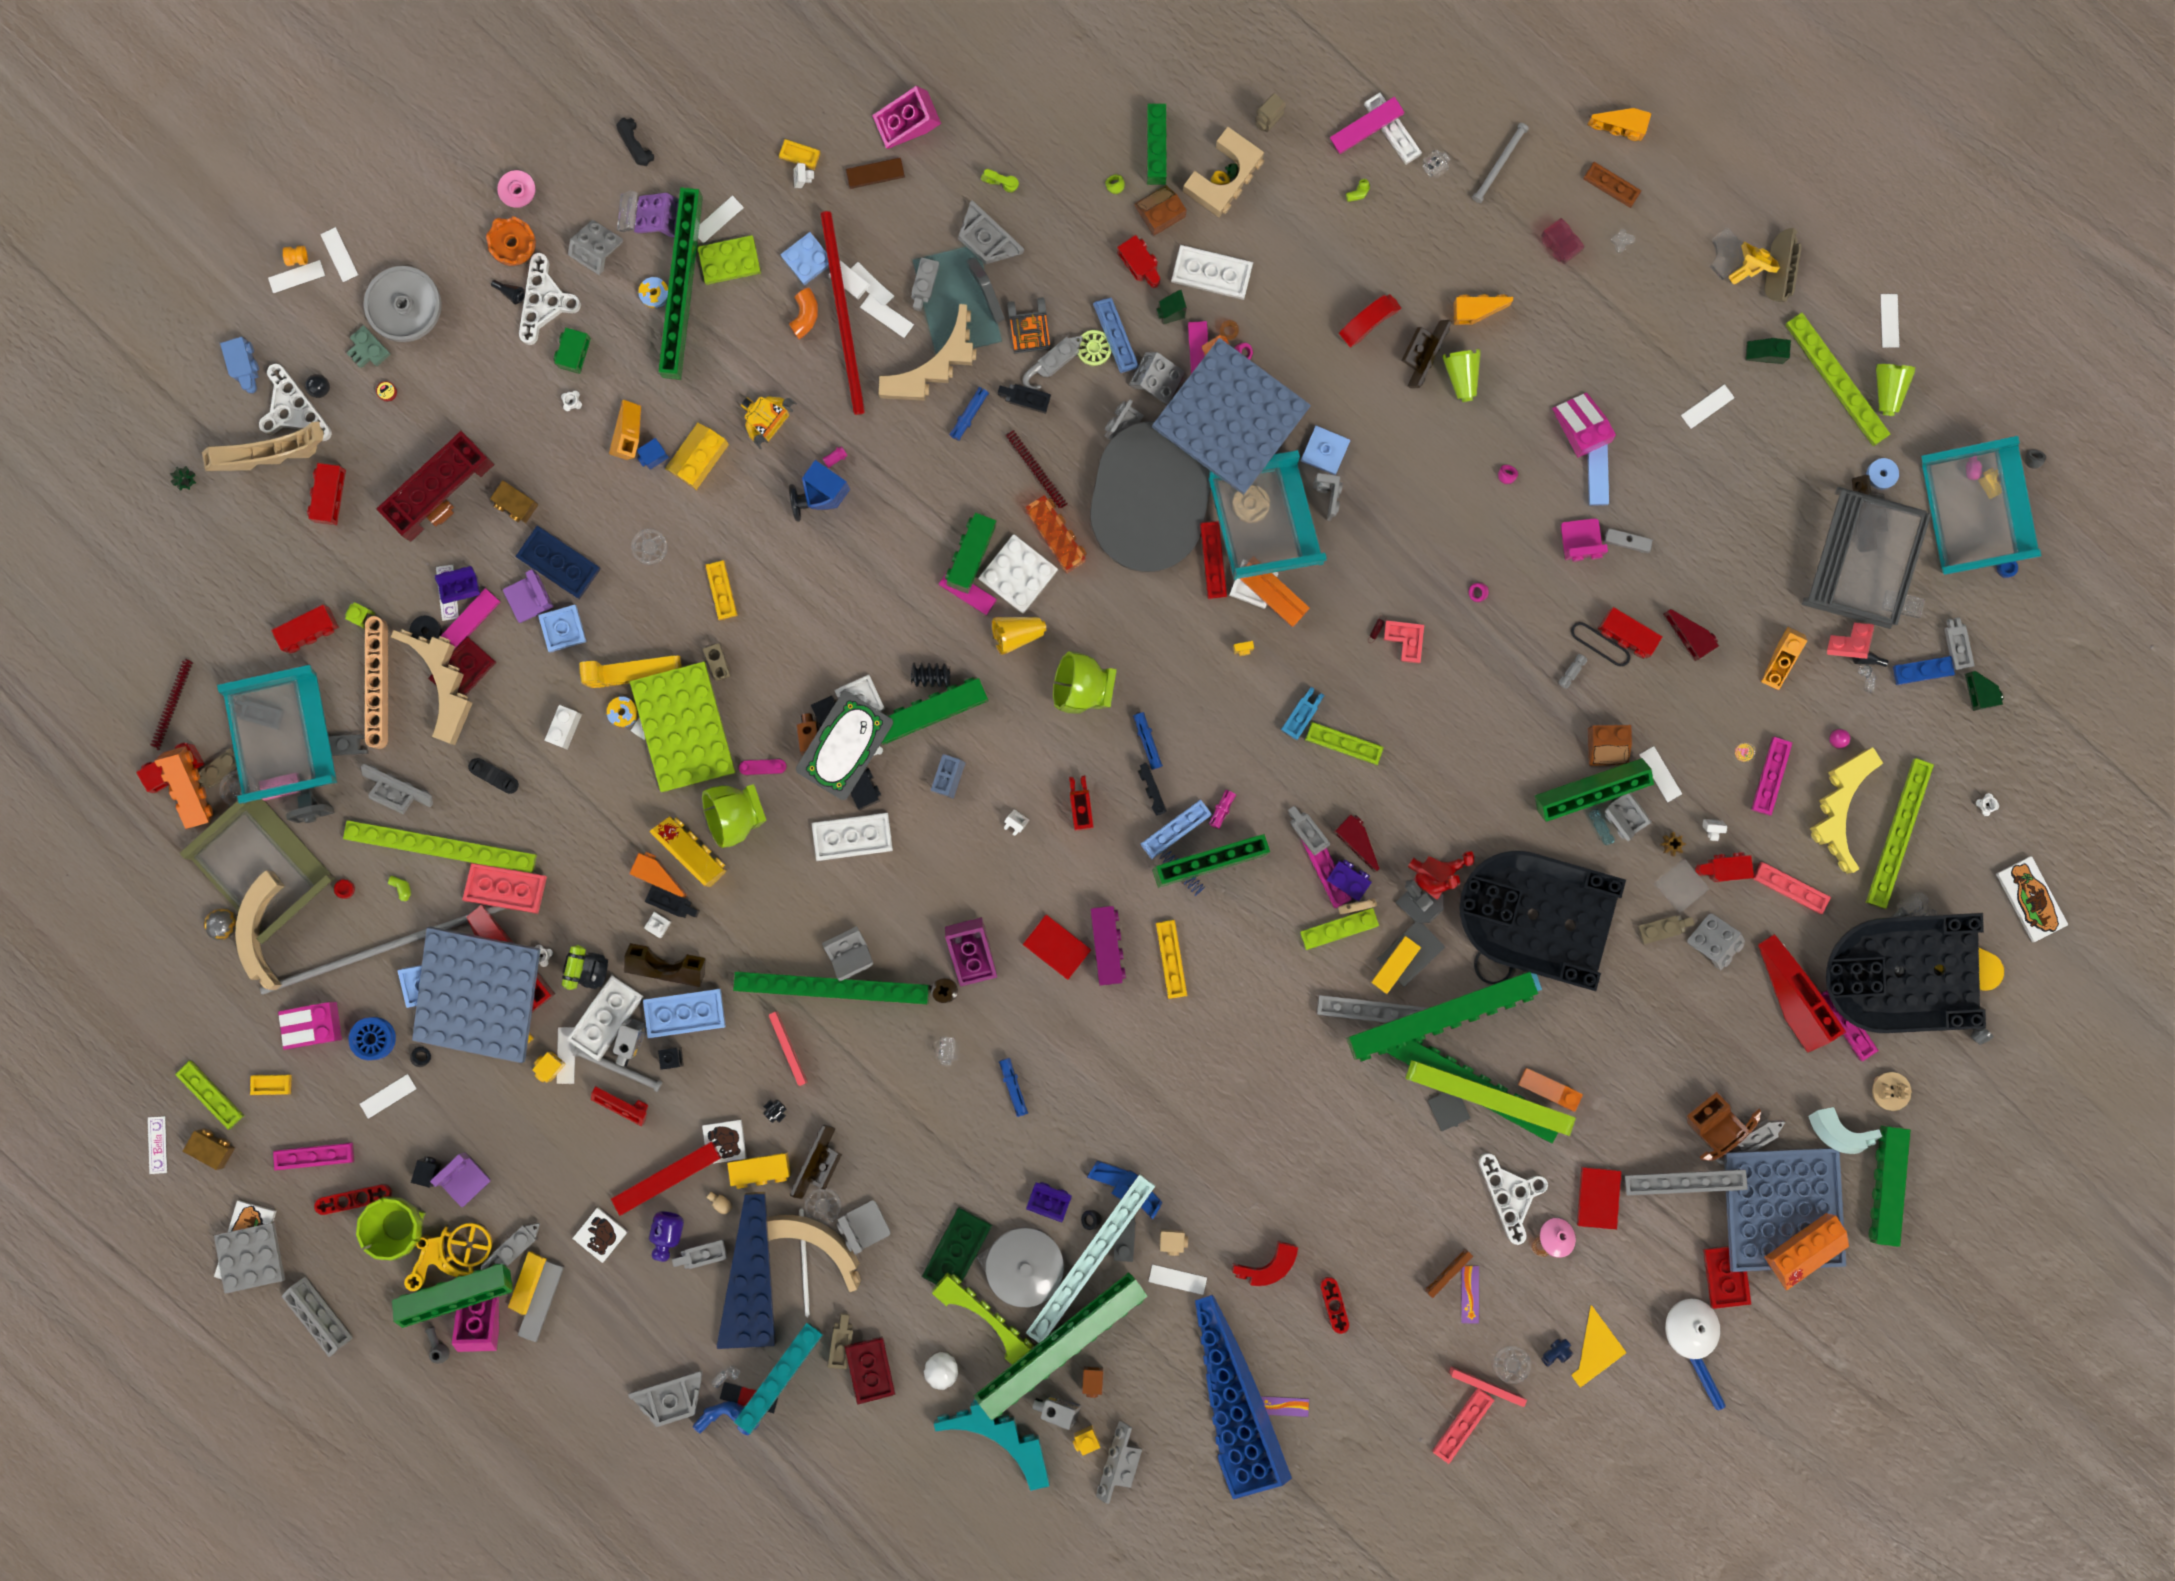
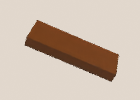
M1593 162L1583 178L1629 208L1633 206L1642 191L1596 162Z
M1466 1249L1463 1250L1425 1289V1292L1433 1299L1474 1256Z

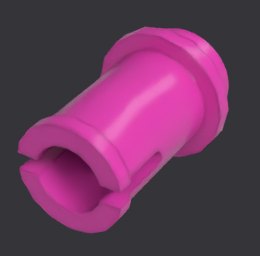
M841 446L839 448L836 447L835 451L823 457V460L827 467L830 468L840 460H846L845 457L848 455Z

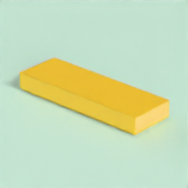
M725 561L706 564L718 620L738 616Z
M1404 936L1371 983L1385 994H1388L1421 947Z
M528 1251L508 1308L521 1315L527 1314L546 1258Z

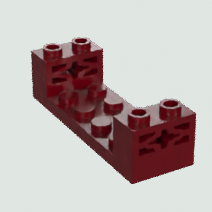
M460 431L376 509L402 537L412 542L425 530L420 523L474 473L482 477L495 464L465 433Z

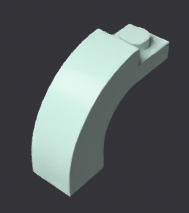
M1834 1107L1817 1110L1808 1116L1818 1137L1826 1145L1842 1153H1860L1867 1149L1868 1146L1876 1144V1140L1882 1137L1879 1129L1864 1133L1849 1131L1841 1124Z

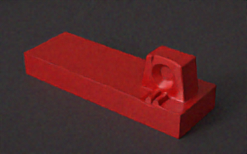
M596 1086L591 1092V1100L641 1127L646 1121L648 1104L638 1100L632 1106Z

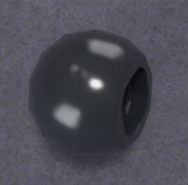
M313 374L307 378L305 389L310 396L322 398L329 392L330 383L323 375Z

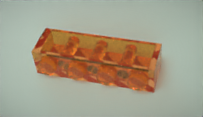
M1043 495L1025 507L1029 517L1066 573L1086 562L1085 556L1087 553L1081 545L1078 547L1074 541L1077 539L1071 529L1067 530L1064 525L1066 521L1061 514L1057 515L1054 510L1056 506L1051 498L1047 499Z

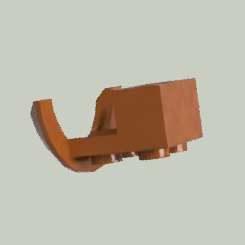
M1717 1092L1687 1115L1688 1124L1713 1150L1712 1152L1706 1151L1699 1158L1702 1161H1713L1735 1148L1758 1125L1761 1110L1758 1109L1753 1113L1749 1122L1744 1125L1731 1112L1730 1105Z

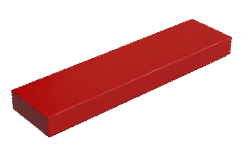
M1219 521L1200 523L1208 599L1227 597Z

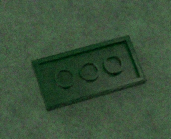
M958 1206L921 1277L937 1285L948 1272L950 1275L954 1273L963 1282L992 1224Z

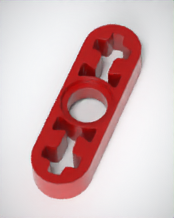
M1325 1277L1320 1282V1289L1330 1324L1336 1333L1343 1334L1349 1329V1320L1340 1289L1334 1278ZM1327 1281L1334 1284L1332 1292L1333 1294L1337 1293L1338 1296H1330L1329 1290L1327 1288L1324 1289ZM1332 1300L1340 1302V1307L1336 1311L1329 1308V1303ZM1343 1312V1315L1339 1316L1345 1324L1342 1326V1329H1339L1338 1326L1335 1327V1324L1338 1323L1336 1316L1332 1318V1315H1338Z

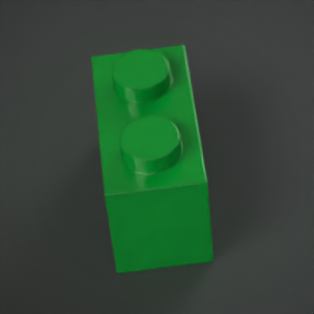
M565 327L564 333L562 332L559 338V349L554 354L553 360L555 365L560 369L580 374L591 341L589 335Z

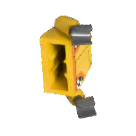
M768 396L766 398L759 397L756 402L747 397L742 402L741 407L748 411L744 416L748 436L759 449H762L761 443H768L789 417L788 411L793 412L790 407L793 404L797 405L791 398L784 399Z

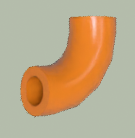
M810 288L801 290L794 298L799 306V314L796 319L789 323V326L798 340L803 338L813 328L818 317V303Z

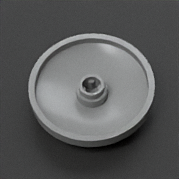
M396 266L382 271L371 281L364 296V311L369 324L381 336L395 342H410L425 336L436 325L441 313L442 302L437 286L428 275L413 267Z
M1021 1227L1007 1231L993 1243L986 1258L985 1270L991 1289L1002 1301L1017 1307H1032L1049 1299L1058 1289L1063 1277L1064 1263L1060 1249L1050 1236L1034 1228Z

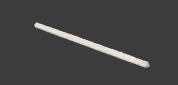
M801 1208L799 1216L804 1217V1210ZM801 1240L805 1316L808 1318L810 1311L806 1241Z

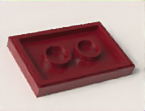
M468 636L453 651L448 663L459 668L458 672L464 674L457 693L465 696L497 663ZM431 674L428 679L436 685L434 676Z
M883 1336L844 1346L857 1405L896 1395Z

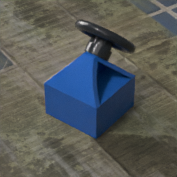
M815 460L802 477L805 494L798 495L795 485H789V496L795 521H801L800 509L828 510L838 508L850 491L847 481Z

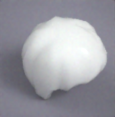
M936 1353L926 1362L924 1377L931 1387L945 1390L956 1381L958 1366L955 1358L949 1353Z

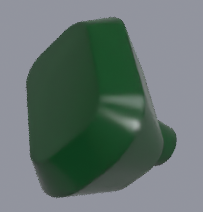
M1236 163L1225 167L1229 178H1234L1237 175L1238 166Z

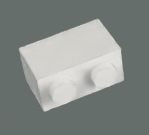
M559 705L544 741L568 750L582 714Z

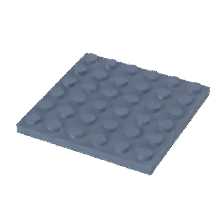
M1219 338L1153 423L1152 428L1244 495L1311 405Z
M428 927L426 930L412 1041L519 1063L525 1062L541 949Z
M1833 1148L1728 1152L1724 1155L1725 1170L1746 1169L1748 1190L1726 1191L1730 1271L1772 1270L1764 1257L1826 1213L1836 1215L1844 1227L1839 1151ZM1845 1250L1819 1268L1846 1267Z

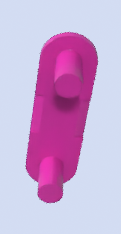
M781 759L742 761L739 764V771L743 775L781 774L787 768L785 761Z

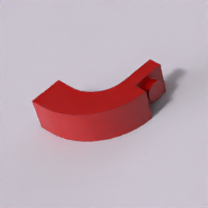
M1391 294L1383 295L1354 317L1339 332V335L1351 348L1361 342L1381 322L1398 313L1402 308Z
M1277 1241L1275 1255L1267 1265L1254 1268L1233 1263L1232 1273L1236 1274L1235 1277L1240 1279L1250 1277L1249 1284L1251 1286L1273 1284L1282 1279L1291 1270L1296 1260L1298 1246Z

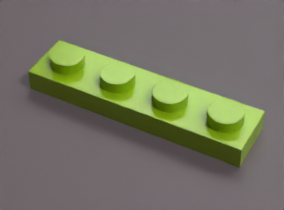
M1371 908L1301 931L1300 935L1305 950L1378 927L1379 923L1374 909Z

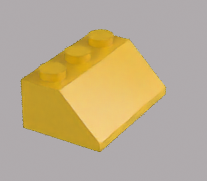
M697 423L665 469L697 490L729 444L725 438L710 428Z

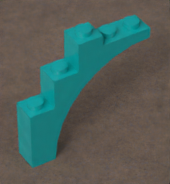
M974 1399V1402L970 1405L971 1411L968 1412V1409L956 1412L957 1415L953 1416L943 1414L934 1421L935 1432L950 1429L967 1430L997 1442L1017 1461L1026 1477L1030 1491L1050 1486L1039 1435L1028 1434L1020 1440L1015 1417L1010 1418L1009 1415L999 1417L998 1421H995V1418L991 1421L976 1399Z

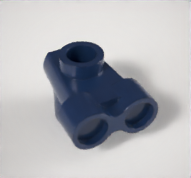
M1557 1339L1551 1344L1550 1347L1552 1349H1549L1542 1355L1541 1360L1547 1367L1554 1363L1557 1358L1561 1363H1564L1574 1354L1570 1349L1571 1344L1567 1339L1563 1341Z

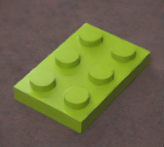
M753 235L698 247L706 285L761 274Z

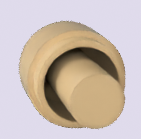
M710 1192L706 1197L713 1202V1208L719 1213L727 1214L730 1212L732 1204L723 1195L719 1194L717 1196Z

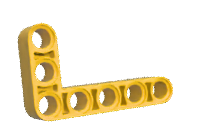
M667 656L609 665H601L597 661L579 663L581 683L589 688L630 684L632 680L682 668L680 656Z

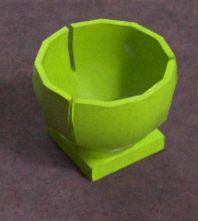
M1068 651L1062 657L1057 667L1054 682L1072 685V687L1053 684L1055 708L1073 714H1080L1090 708H1110L1117 669H1102L1092 657L1080 652Z
M754 784L746 786L743 790L727 785L714 786L704 790L702 793V804L705 810L704 814L713 839L721 848L731 847L744 841L752 829L760 827L766 821Z
M386 1196L368 1204L357 1220L356 1237L361 1249L371 1246L363 1251L374 1259L394 1261L409 1254L422 1237L423 1219L426 1213L418 1210L417 1207L406 1199Z

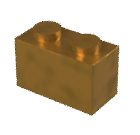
M503 480L490 498L495 503L493 506L501 512L504 510L511 513L509 517L518 523L520 520L527 523L538 507L535 501Z
M208 1129L195 1130L182 1152L215 1170L223 1169L235 1148L230 1145L228 1140L224 1138L218 1139L213 1136L214 1133Z

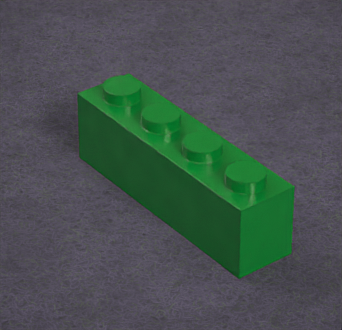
M1147 104V185H1166V104Z
M976 512L973 518L969 517L966 525L968 531L966 535L962 534L959 542L961 548L959 552L955 551L952 562H954L952 569L948 568L945 575L947 586L967 594L971 589L996 528V520Z

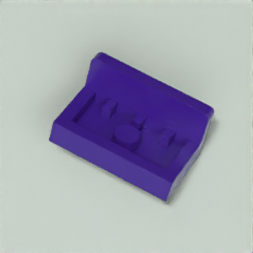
M472 566L435 575L442 604L480 595L478 577Z
M1339 859L1326 880L1357 901H1360L1372 883L1369 879L1370 875L1363 870L1358 872L1353 869L1354 865L1348 860L1344 859V861H1341Z
M1035 1182L1026 1210L1062 1223L1072 1195L1063 1189H1053L1046 1183Z

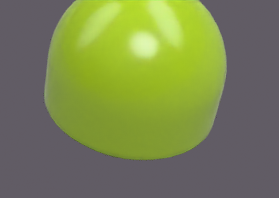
M1112 175L1106 180L1105 185L1110 193L1119 194L1124 190L1125 182L1121 175ZM1113 180H1117V181H1118V182H1116V183H1114V184H1111V182H1112Z

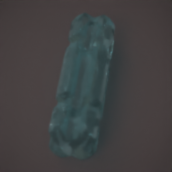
M1595 809L1589 813V817L1591 820H1594L1593 824L1600 837H1603V843L1610 845L1615 839L1612 834L1610 835V830L1605 820L1600 817L1602 816L1600 811Z

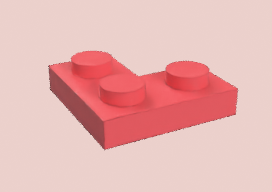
M1395 621L1385 622L1384 641L1402 643L1400 661L1410 663L1421 662L1424 625Z
M1854 623L1851 637L1831 635L1827 655L1867 659L1874 632V624Z

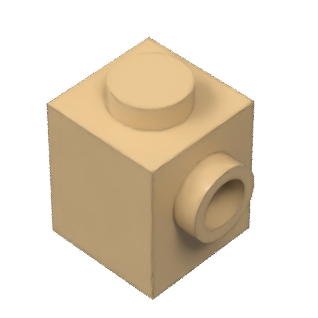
M1161 1229L1160 1251L1168 1252L1167 1255L1179 1256V1252L1184 1253V1248L1188 1247V1236H1185V1232Z

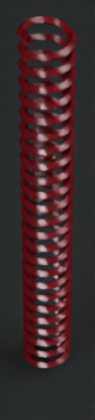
M1015 430L1011 431L1009 434H1006L1007 439H1009V442H1011V445H1014L1013 448H1016V451H1018L1020 457H1023L1022 460H1025V463H1027V466H1029L1031 472H1034L1033 475H1036V478H1038L1040 484H1043L1042 487H1045L1044 490H1047L1049 496H1052L1051 499H1054L1053 502H1056L1058 508H1063L1064 506H1066L1068 503L1060 506L1062 503L1066 501L1065 499L1062 502L1058 503L1061 499H1063V496L1060 499L1056 500L1059 496H1061V493L1054 497L1059 492V490L1051 494L1053 491L1057 489V487L1049 491L1051 488L1055 486V484H1053L1049 488L1047 487L1050 484H1052V481L1045 485L1050 480V478L1042 482L1044 479L1048 477V475L1040 479L1042 476L1046 474V472L1038 476L1041 472H1043L1044 469L1040 470L1038 473L1036 472L1041 468V466L1033 470L1035 467L1039 465V463L1031 467L1033 464L1037 462V460L1029 464L1032 460L1035 459V457L1027 461L1032 456V454H1030L1028 457L1025 458V456L1028 455L1030 451L1022 455L1024 452L1028 450V448L1020 452L1023 448L1026 447V445L1018 449L1021 445H1023L1024 442H1021L1018 446H1016V444L1019 443L1021 439L1013 443L1015 440L1019 438V436H1017L1015 439L1011 440L1013 437L1017 435V433L1009 437L1012 433L1015 432Z
M188 659L181 661L183 664L180 665L182 668H179V670L182 672H177L179 675H176V677L179 679H175L176 682L173 684L176 686H172L171 692L173 693H169L172 697H168L170 700H167V703L169 704H165L169 708L165 707L164 710L166 711H162L166 714L161 715L163 717L160 718L162 722H158L162 726H157L159 729L155 730L159 733H154L156 736H153V738L156 740H151L155 744L151 743L150 745L157 748V750H161L159 748L162 746L160 743H163L162 740L165 739L163 736H166L163 732H167L166 729L169 728L166 725H170L171 719L169 718H173L170 714H174L172 711H175V708L173 707H177L175 704L178 701L176 700H180L177 696H181L179 694L182 693L180 689H184L182 687L185 685L183 682H187L185 679L188 678L186 675H189V673L186 671H191L189 668H192L189 664H194Z

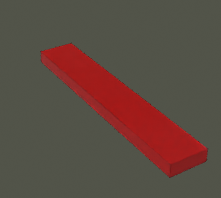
M712 1141L611 1198V1201L619 1216L720 1160L721 1156Z

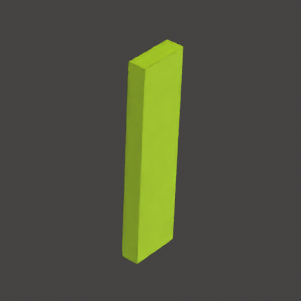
M1311 722L1305 741L1374 765H1378L1384 749L1383 746Z
M192 1060L188 1061L175 1074L228 1130L244 1117V1114Z

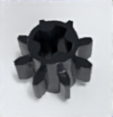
M770 1099L763 1106L766 1109L763 1114L772 1123L776 1120L780 1123L786 1117L784 1112L787 1108L778 1099L774 1102Z

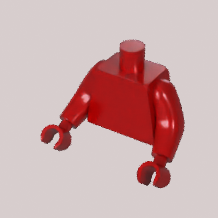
M1468 851L1462 855L1463 860L1459 858L1451 862L1438 861L1428 856L1426 861L1422 863L1413 858L1408 868L1417 873L1413 879L1417 885L1438 900L1442 892L1454 889L1457 885H1460L1459 875H1454V873L1463 868L1464 865H1473L1475 857L1472 851Z

